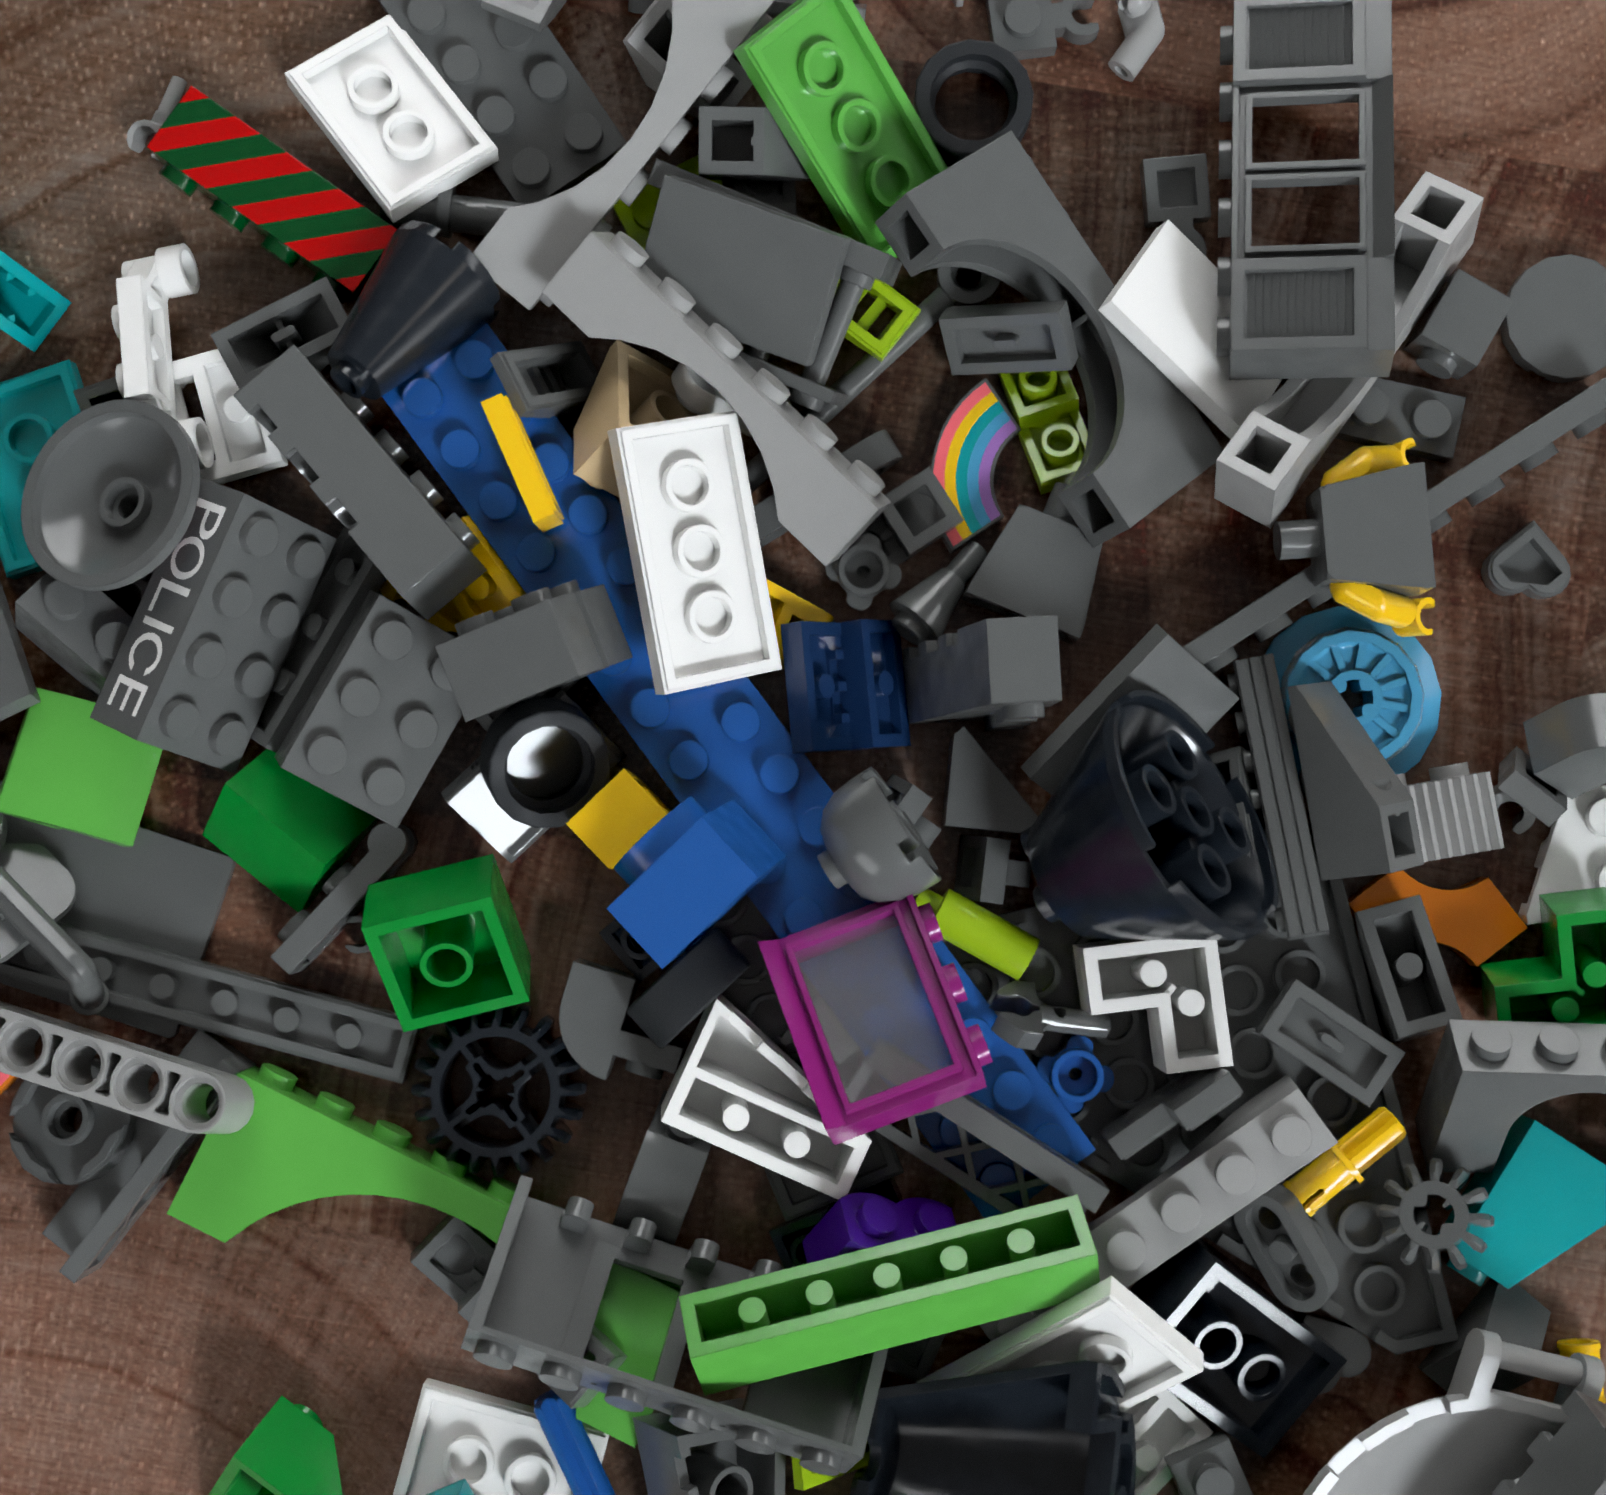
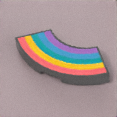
M987 378L976 384L952 410L940 432L932 457V472L964 519L961 524L941 537L950 554L1004 518L995 496L994 471L1001 451L1019 434L1021 428Z

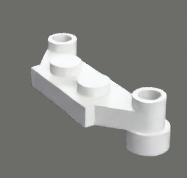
M185 243L157 248L154 256L123 262L121 266L122 277L116 278L118 304L114 305L111 310L112 324L121 344L122 363L117 364L115 374L117 386L122 397L128 400H138L152 404L172 416L175 420H177L168 300L169 298L196 294L200 288L198 267L190 248ZM194 417L177 420L186 430L194 444L199 460V468L212 467L214 462L213 442L203 419Z

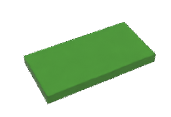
M797 0L734 49L733 52L843 234L897 258V255L875 224V221L905 193L948 167L853 1Z

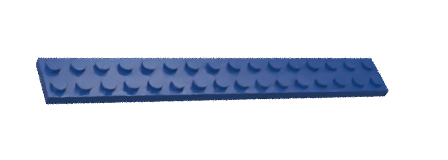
M486 323L457 347L382 396L526 594L544 587L551 589L572 580H577L580 590L604 584L633 657L590 674L587 677L680 803L693 796L707 812H710L734 799L787 855L747 894L779 939L875 903L862 898L848 883L837 889L822 869L817 855L825 851L826 847L820 832L823 810L833 792L804 753H792L790 733L748 677L667 695L655 694L621 504L613 494L603 489L594 488L582 478L573 474L574 440L556 416L551 418L520 417L565 518L562 520L564 524L546 532H542L533 523L480 403L500 393L504 396L507 395L490 361V358L497 352L507 350L489 325ZM899 926L799 964L844 1028L860 1046L865 1056H867L878 1037H880L933 1072L953 1064ZM944 942L934 943L933 947L941 967L953 962L966 992L968 1000L957 1004L965 1027L967 1028L975 1024L979 1025L993 1061L982 1066L987 1087L972 1092L969 1095L1078 1164L1093 1153L1096 1148L1023 1049L1013 1047L991 1030L998 1017L992 1008H989V1003ZM880 1075L889 1089L896 1086ZM932 1112L915 1116L917 1127L934 1150L961 1144L957 1125L940 1113ZM966 1131L968 1142L980 1140ZM988 1148L971 1152L976 1178L988 1186L1016 1180L1012 1160L996 1149ZM963 1154L947 1157L948 1160L967 1171ZM1022 1167L1024 1178L1036 1176ZM1050 1184L1027 1188L1029 1199ZM963 1188L984 1218L1002 1214L1001 1211ZM1019 1190L1002 1194L1018 1205H1022Z

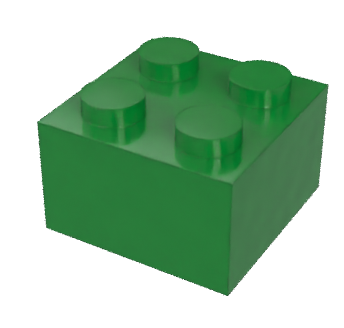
M494 854L367 886L361 930L403 1032L530 1001L531 955Z

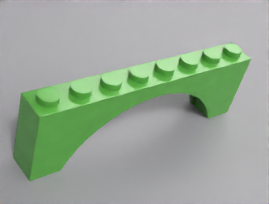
M263 1063L261 1068L254 1066L236 1075L245 1080L253 1091L255 1100L254 1111L249 1122L239 1131L230 1134H206L167 1212L168 1215L225 1243L256 1221L294 1204L323 1197L379 1195L405 1199L435 1208L472 1226L497 1244L517 1184L500 1177H493L491 1182H488L467 1171L468 1161L459 1156L455 1161H446L445 1153L447 1150L435 1148L433 1154L411 1144L410 1141L413 1135L404 1128L380 1119L373 1125L353 1115L355 1106L346 1099L326 1091H320L317 1097L295 1086L298 1078L293 1073L274 1064ZM613 1263L594 1325L627 1355L626 1360L618 1370L653 1381L680 1285ZM588 1351L583 1358L594 1361L596 1357ZM598 1392L587 1406L576 1408V1419L634 1448L638 1442L633 1417L649 1415L654 1410L645 1407L642 1412H630L616 1408L604 1400L605 1393Z

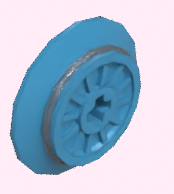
M1337 606L1302 616L1272 640L1265 655L1271 653L1274 655L1299 781L1301 763L1296 734L1290 726L1288 715L1290 699L1287 687L1331 681L1338 692L1342 693L1346 691L1348 682L1351 692L1362 693L1363 705L1354 707L1352 710L1353 714L1394 773H1406L1420 762L1438 729L1441 689L1432 658L1415 636L1400 637L1396 635L1391 626L1373 622L1347 607Z

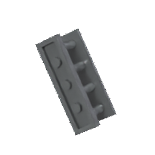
M657 158L647 181L648 184L661 190L664 176L675 175L812 223ZM851 239L814 364L805 366L802 375L769 362L768 359L771 353L747 344L739 355L756 372L764 368L776 376L783 384L789 386L790 396L787 399L820 413L825 402L844 407L848 395L825 384L864 289L871 291L875 280L893 287L902 266L901 261L890 254Z

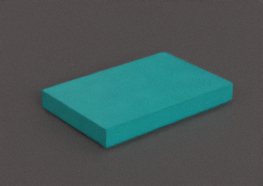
M70 359L0 382V558L6 576L14 580L43 570L34 560L25 542L21 522V504L27 477L39 452L63 424L81 412L73 391L83 388L84 385L77 364Z

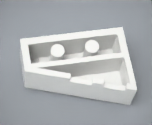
M722 994L705 1008L661 1104V1122L838 1200L848 1195L872 1142L869 1134L866 1133L834 1145L823 1125L805 1072Z

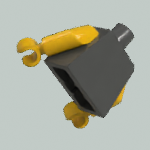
M1407 438L1393 445L1357 448L1326 471L1321 481V487L1306 497L1307 519L1275 521L1273 527V547L1277 560L1310 558L1314 587L1330 589L1335 602L1373 622L1391 626L1396 635L1400 637L1432 635L1433 629H1427L1423 626L1420 613L1421 609L1435 607V600L1431 597L1409 598L1419 596L1436 587L1425 462L1409 464L1405 455L1406 450L1416 446L1413 438Z

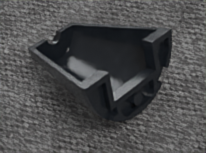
M1088 1360L879 1388L867 1439L870 1449L867 1468H860L854 1475L850 1495H1134L1136 1441L1133 1414L1120 1412L1117 1397L1123 1398L1126 1388L1117 1372L1111 1366Z

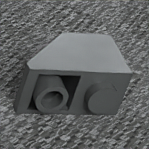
M699 106V176L708 180L811 181L767 107Z

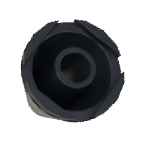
M412 220L402 224L391 236L328 353V361L332 367L330 371L331 378L347 395L356 399H360L362 396L373 400L380 398L457 347L486 323L490 325L497 317L500 310H494L493 306L500 300V295L488 270L471 250L458 241L450 249L444 243L434 238L441 230L440 228L430 223Z

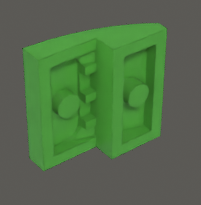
M37 688L41 702L27 708L0 788V813L54 829H66L120 846L133 847L163 749L137 741L90 718L96 704L95 702Z

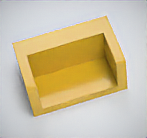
M623 768L566 824L607 868L614 869L618 861L631 847L671 810L636 774Z

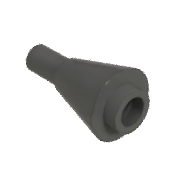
M968 541L946 568L939 569L890 602V609L895 616L891 623L895 630L907 641L917 646L924 641L937 640L938 644V636L943 635L965 590V583L978 570L988 555L985 549L974 541Z

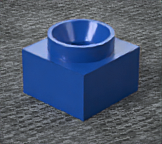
M691 796L654 825L618 861L614 870L629 887L606 909L663 969L705 935L787 855L734 799L707 812Z

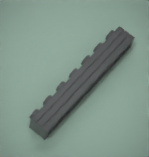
M1271 653L1233 661L1235 673L1227 674L1229 688L1240 697L1242 711L1235 712L1239 736L1247 735L1250 750L1242 751L1246 773H1255L1258 789L1250 790L1252 803L1256 813H1263L1265 823L1263 830L1275 866L1281 907L1274 911L1278 932L1286 931L1288 941L1329 934V926L1274 655Z

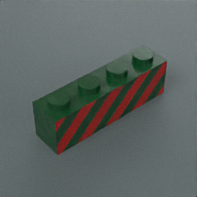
M192 85L147 145V148L163 164V167L158 172L163 179L188 197H191L196 189L214 201L209 210L227 225L240 233L249 225L265 237L260 246L281 263L292 269L297 261H300L317 273L312 279V283L327 277L342 305L348 297L357 301L391 236L397 230Z

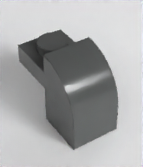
M1606 693L1589 694L1567 700L1523 722L1535 776L1570 799H1574L1606 783Z
M579 958L572 963L559 1011L562 1039L572 1058L584 1070L603 1080H606L611 1075L616 1056L627 1059L624 1069L637 1075L661 1080L664 1071L676 1074L682 1060L686 1042L672 1039L664 1048L660 1049L642 1029L626 1025L629 1016L627 1009L633 1003L639 983L634 975Z
M664 1090L637 1155L612 1225L627 1229L633 1218H645L657 1225L654 1239L674 1245L712 1144L661 1122V1104L667 1094V1091Z

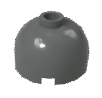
M869 767L847 781L833 793L825 806L820 832L826 850L818 854L817 858L825 874L837 889L848 883L864 899L878 903L901 901L911 894L916 896L941 881L942 877L937 873L938 867L911 819L905 811L902 813L893 800L888 802L886 797L893 792L874 768Z

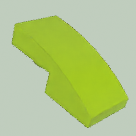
M1068 371L998 373L1010 413L1021 428L1018 436L1041 495L1052 491L1056 482L1068 484L1075 476L1081 464L1088 438L1087 428L1079 412V396Z

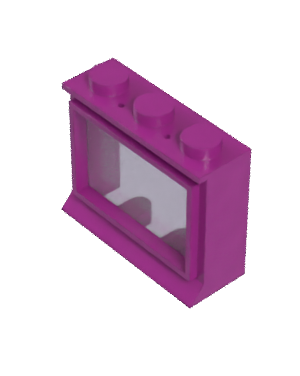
M913 894L906 896V899L901 901L875 902L779 940L757 941L823 1125L834 1145L987 1087L982 1066L993 1062L988 1046L978 1024L965 1027L957 1004L968 1000L960 976L953 962L941 967L933 947L934 943L944 940L930 903L918 907Z

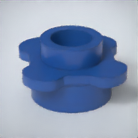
M1071 1036L1067 1040L1066 1048L1054 1056H1043L1036 1066L1045 1081L1052 1086L1059 1100L1069 1113L1079 1112L1083 1108L1084 1102L1093 1099L1099 1092L1109 1091L1114 1083L1113 1071L1109 1067L1101 1065L1100 1061L1093 1054L1092 1041L1086 1036ZM1071 1069H1080L1081 1077L1078 1080H1072L1069 1077Z

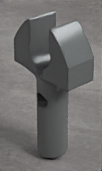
M1015 980L1006 984L997 991L989 1006L994 1011L1000 1012L991 1030L1013 1047L1035 1050L1045 1031L1105 1038L1109 1035L1112 1027V1020L1109 1014L1090 1015L1082 1009L1046 1005L1038 999L1034 982Z

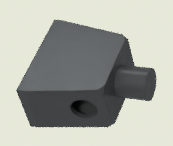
M1056 482L1043 512L1019 504L965 590L962 600L1006 618L1057 615L1059 640L1073 644L1080 639L1084 630L1102 544L1094 548L1091 546L1057 495L1068 484Z

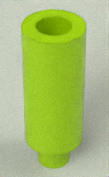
M950 888L943 897L930 889L923 891L915 897L918 907L930 903L944 940L1015 980L1020 979L1038 948L1039 938Z

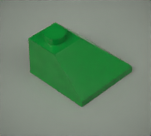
M281 1396L234 1454L209 1495H343L334 1435L323 1427L320 1417L313 1410L302 1404H293L284 1396Z

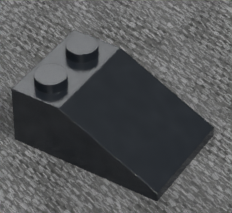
M1201 1237L1139 1279L1130 1289L1141 1301L1204 1352L1203 1372L1167 1390L1262 1458L1267 1456L1347 1362V1359L1338 1350Z

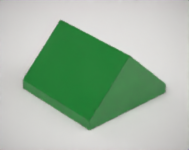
M266 749L224 784L202 835L295 911L300 912L309 907L322 891L321 888L325 882L343 865L379 819L284 770L279 766L274 757L276 752Z

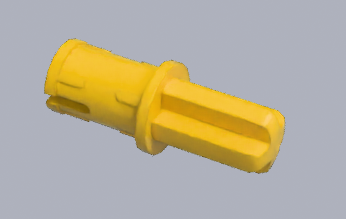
M1384 1106L1378 1107L1340 1138L1337 1144L1319 1155L1290 1180H1286L1282 1184L1298 1198L1306 1213L1312 1217L1318 1209L1355 1179L1359 1184L1362 1183L1365 1179L1361 1173L1401 1142L1407 1134L1406 1130L1390 1110Z

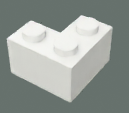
M1106 940L1073 945L1081 1009L1090 1015L1146 1009L1153 1064L1155 1067L1166 1074L1234 1066L1217 940Z

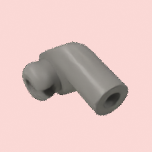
M1116 0L1125 39L1108 62V65L1118 77L1125 81L1131 82L1135 79L1165 35V25L1158 0Z

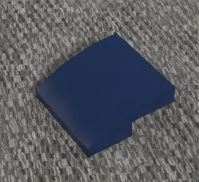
M858 619L841 623L798 621L781 624L793 754L911 746L900 634L893 627L892 620Z

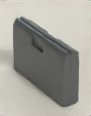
M561 687L550 690L542 697L557 698L575 705L592 721L602 734L610 754V771L626 757L613 740ZM541 727L525 734L512 747L508 756L507 773L512 784L522 794L531 797H549L563 791L576 779L582 766V751L578 741L568 731L558 727ZM480 755L441 794L444 800L506 860L513 863L549 828H534L515 821L496 804L480 770Z

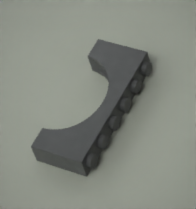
M1012 130L908 191L875 221V224L911 277L933 268L962 267L988 274L1016 289L1030 302L1067 300L1078 352V359L1075 364L1082 380L1087 402L1088 438L1083 459L1075 476L1057 495L1093 548L1130 529L1216 463L1223 449L1190 399L1098 310L1115 286Z

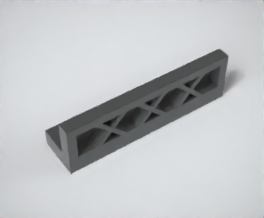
M199 1029L178 1055L180 1058L233 1075H237L239 1072L257 1065L218 1034ZM160 1081L149 1093L152 1099L155 1097L159 1090ZM215 1089L210 1091L206 1099V1111L210 1118L215 1116L219 1107L218 1093ZM137 1116L133 1140L120 1163L100 1179L80 1184L42 1232L45 1237L70 1255L59 1272L73 1283H76L101 1268L203 1134L187 1133Z
M878 1037L845 1091L851 1104L857 1101L856 1099L873 1072H876L897 1086L933 1071ZM969 1094L907 1117L911 1135L894 1124H889L875 1130L1002 1213L1030 1207L1027 1188L1050 1184L1067 1196L1078 1194L1084 1213L1086 1209L1096 1213L1110 1191L1100 1178ZM932 1112L940 1113L957 1125L961 1144L936 1150L931 1149L920 1142L915 1116ZM966 1131L980 1140L968 1142ZM988 1148L996 1149L1012 1160L1016 1180L988 1186L976 1178L971 1152ZM963 1154L967 1171L948 1160L947 1157ZM1022 1167L1036 1176L1024 1178ZM1019 1190L1022 1207L1002 1194Z

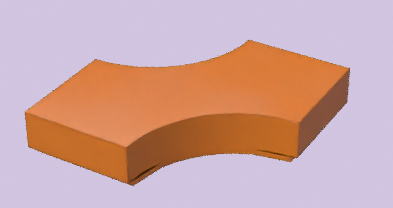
M1404 870L1378 875L1348 899L1351 914L1355 918V913L1358 911L1420 895L1436 942L1453 950L1470 966L1478 967L1527 929V926L1489 877L1477 878L1458 888L1441 890L1426 886L1410 877Z

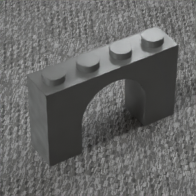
M1448 1019L1415 1117L1427 1171H1430L1431 1159L1437 1158L1443 1161L1444 1172H1455L1458 1168L1464 1167L1470 1173H1492L1510 1127L1524 1112L1544 1101L1563 1095L1576 1093L1606 1094V1024Z

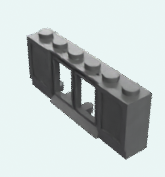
M1234 0L1233 25L1220 26V66L1232 65V82L1220 83L1219 122H1232V139L1219 140V180L1231 179V198H1218V238L1231 237L1230 257H1218L1217 297L1230 296V317H1217V357L1229 356V380L1389 377L1395 353L1392 0ZM1358 102V159L1252 163V107ZM1358 185L1359 243L1251 246L1252 188Z
M520 1175L461 1349L473 1352L474 1359L493 1368L509 1370L516 1366L537 1373L543 1383L557 1389L576 1391L580 1385L605 1393L604 1400L608 1404L625 1411L642 1412L645 1407L669 1414L671 1415L669 1421L674 1426L689 1432L704 1434L708 1433L710 1428L736 1436L735 1444L747 1451L770 1455L776 1451L800 1459L799 1464L803 1468L818 1474L836 1476L839 1472L845 1474L863 1458L888 1349L749 1384L742 1410L675 1389L673 1387L687 1342L679 1296L783 1270V1267L775 1261L760 1259L751 1270L718 1260L719 1244L704 1238L695 1239L689 1250L654 1239L657 1225L645 1218H633L627 1229L591 1218L594 1204L582 1197H570L565 1209L528 1197L533 1179ZM613 1263L680 1285L653 1381L583 1358Z

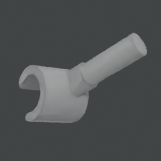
M172 76L159 108L155 111L152 119L139 120L131 125L127 132V143L131 150L137 153L142 152L148 136L152 133H157L180 102L187 86V82L184 79ZM152 153V158L158 160L157 157Z

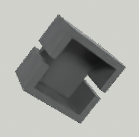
M577 580L563 583L551 589L544 587L511 600L512 606L494 613L492 610L463 620L454 625L458 637L435 646L465 722L533 698L633 657L604 584L580 590Z

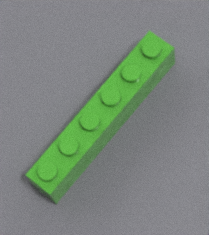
M1078 1194L682 1295L679 1296L690 1360L703 1393L706 1396L1058 1305L1100 1282L1098 1253Z

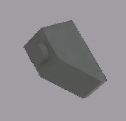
M1416 895L1356 912L1355 919L1360 949L1384 1038L1392 1044H1398L1445 1031L1448 1019L1463 1020L1421 896Z

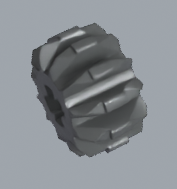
M1431 1159L1429 1165L1430 1181L1424 1182L1419 1170L1412 1162L1404 1165L1405 1175L1413 1185L1408 1191L1390 1179L1384 1184L1386 1191L1401 1199L1400 1207L1387 1204L1377 1206L1376 1213L1379 1217L1400 1219L1401 1225L1390 1228L1382 1234L1384 1242L1386 1244H1393L1408 1236L1411 1241L1402 1251L1400 1260L1407 1265H1411L1417 1259L1422 1247L1428 1249L1426 1267L1427 1271L1431 1274H1438L1440 1272V1251L1444 1250L1448 1251L1451 1262L1456 1269H1465L1467 1267L1466 1258L1457 1247L1458 1244L1465 1241L1473 1250L1479 1253H1484L1487 1249V1244L1481 1238L1469 1233L1470 1225L1483 1228L1494 1226L1495 1219L1492 1215L1470 1213L1469 1207L1483 1203L1489 1198L1484 1187L1476 1188L1461 1196L1459 1192L1468 1182L1470 1172L1466 1168L1460 1167L1454 1172L1450 1182L1446 1184L1443 1182L1444 1165L1441 1159ZM1431 1198L1446 1200L1442 1205L1443 1208L1447 1211L1451 1208L1454 1210L1455 1217L1453 1223L1442 1224L1439 1235L1425 1233L1428 1225L1425 1222L1420 1224L1417 1222L1416 1215L1418 1209H1428Z

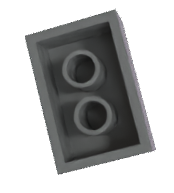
M370 590L274 756L279 766L398 828L462 716L435 646L456 637Z

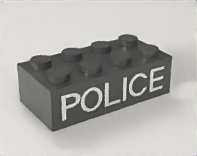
M200 477L198 501L187 531L173 552L154 569L90 718L137 741L235 774L337 539L243 492Z

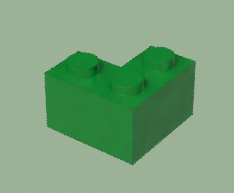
M1606 887L1540 894L1539 904L1545 956L1489 962L1479 965L1485 1020L1606 1024Z

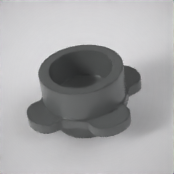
M871 534L861 535L855 541L854 546L849 548L839 559L825 567L827 577L832 581H838L847 593V604L855 610L869 608L873 597L884 589H895L902 577L900 567L889 563L887 556L880 549L879 539ZM862 566L867 567L870 571L869 576L866 578L859 577L857 574L858 568Z

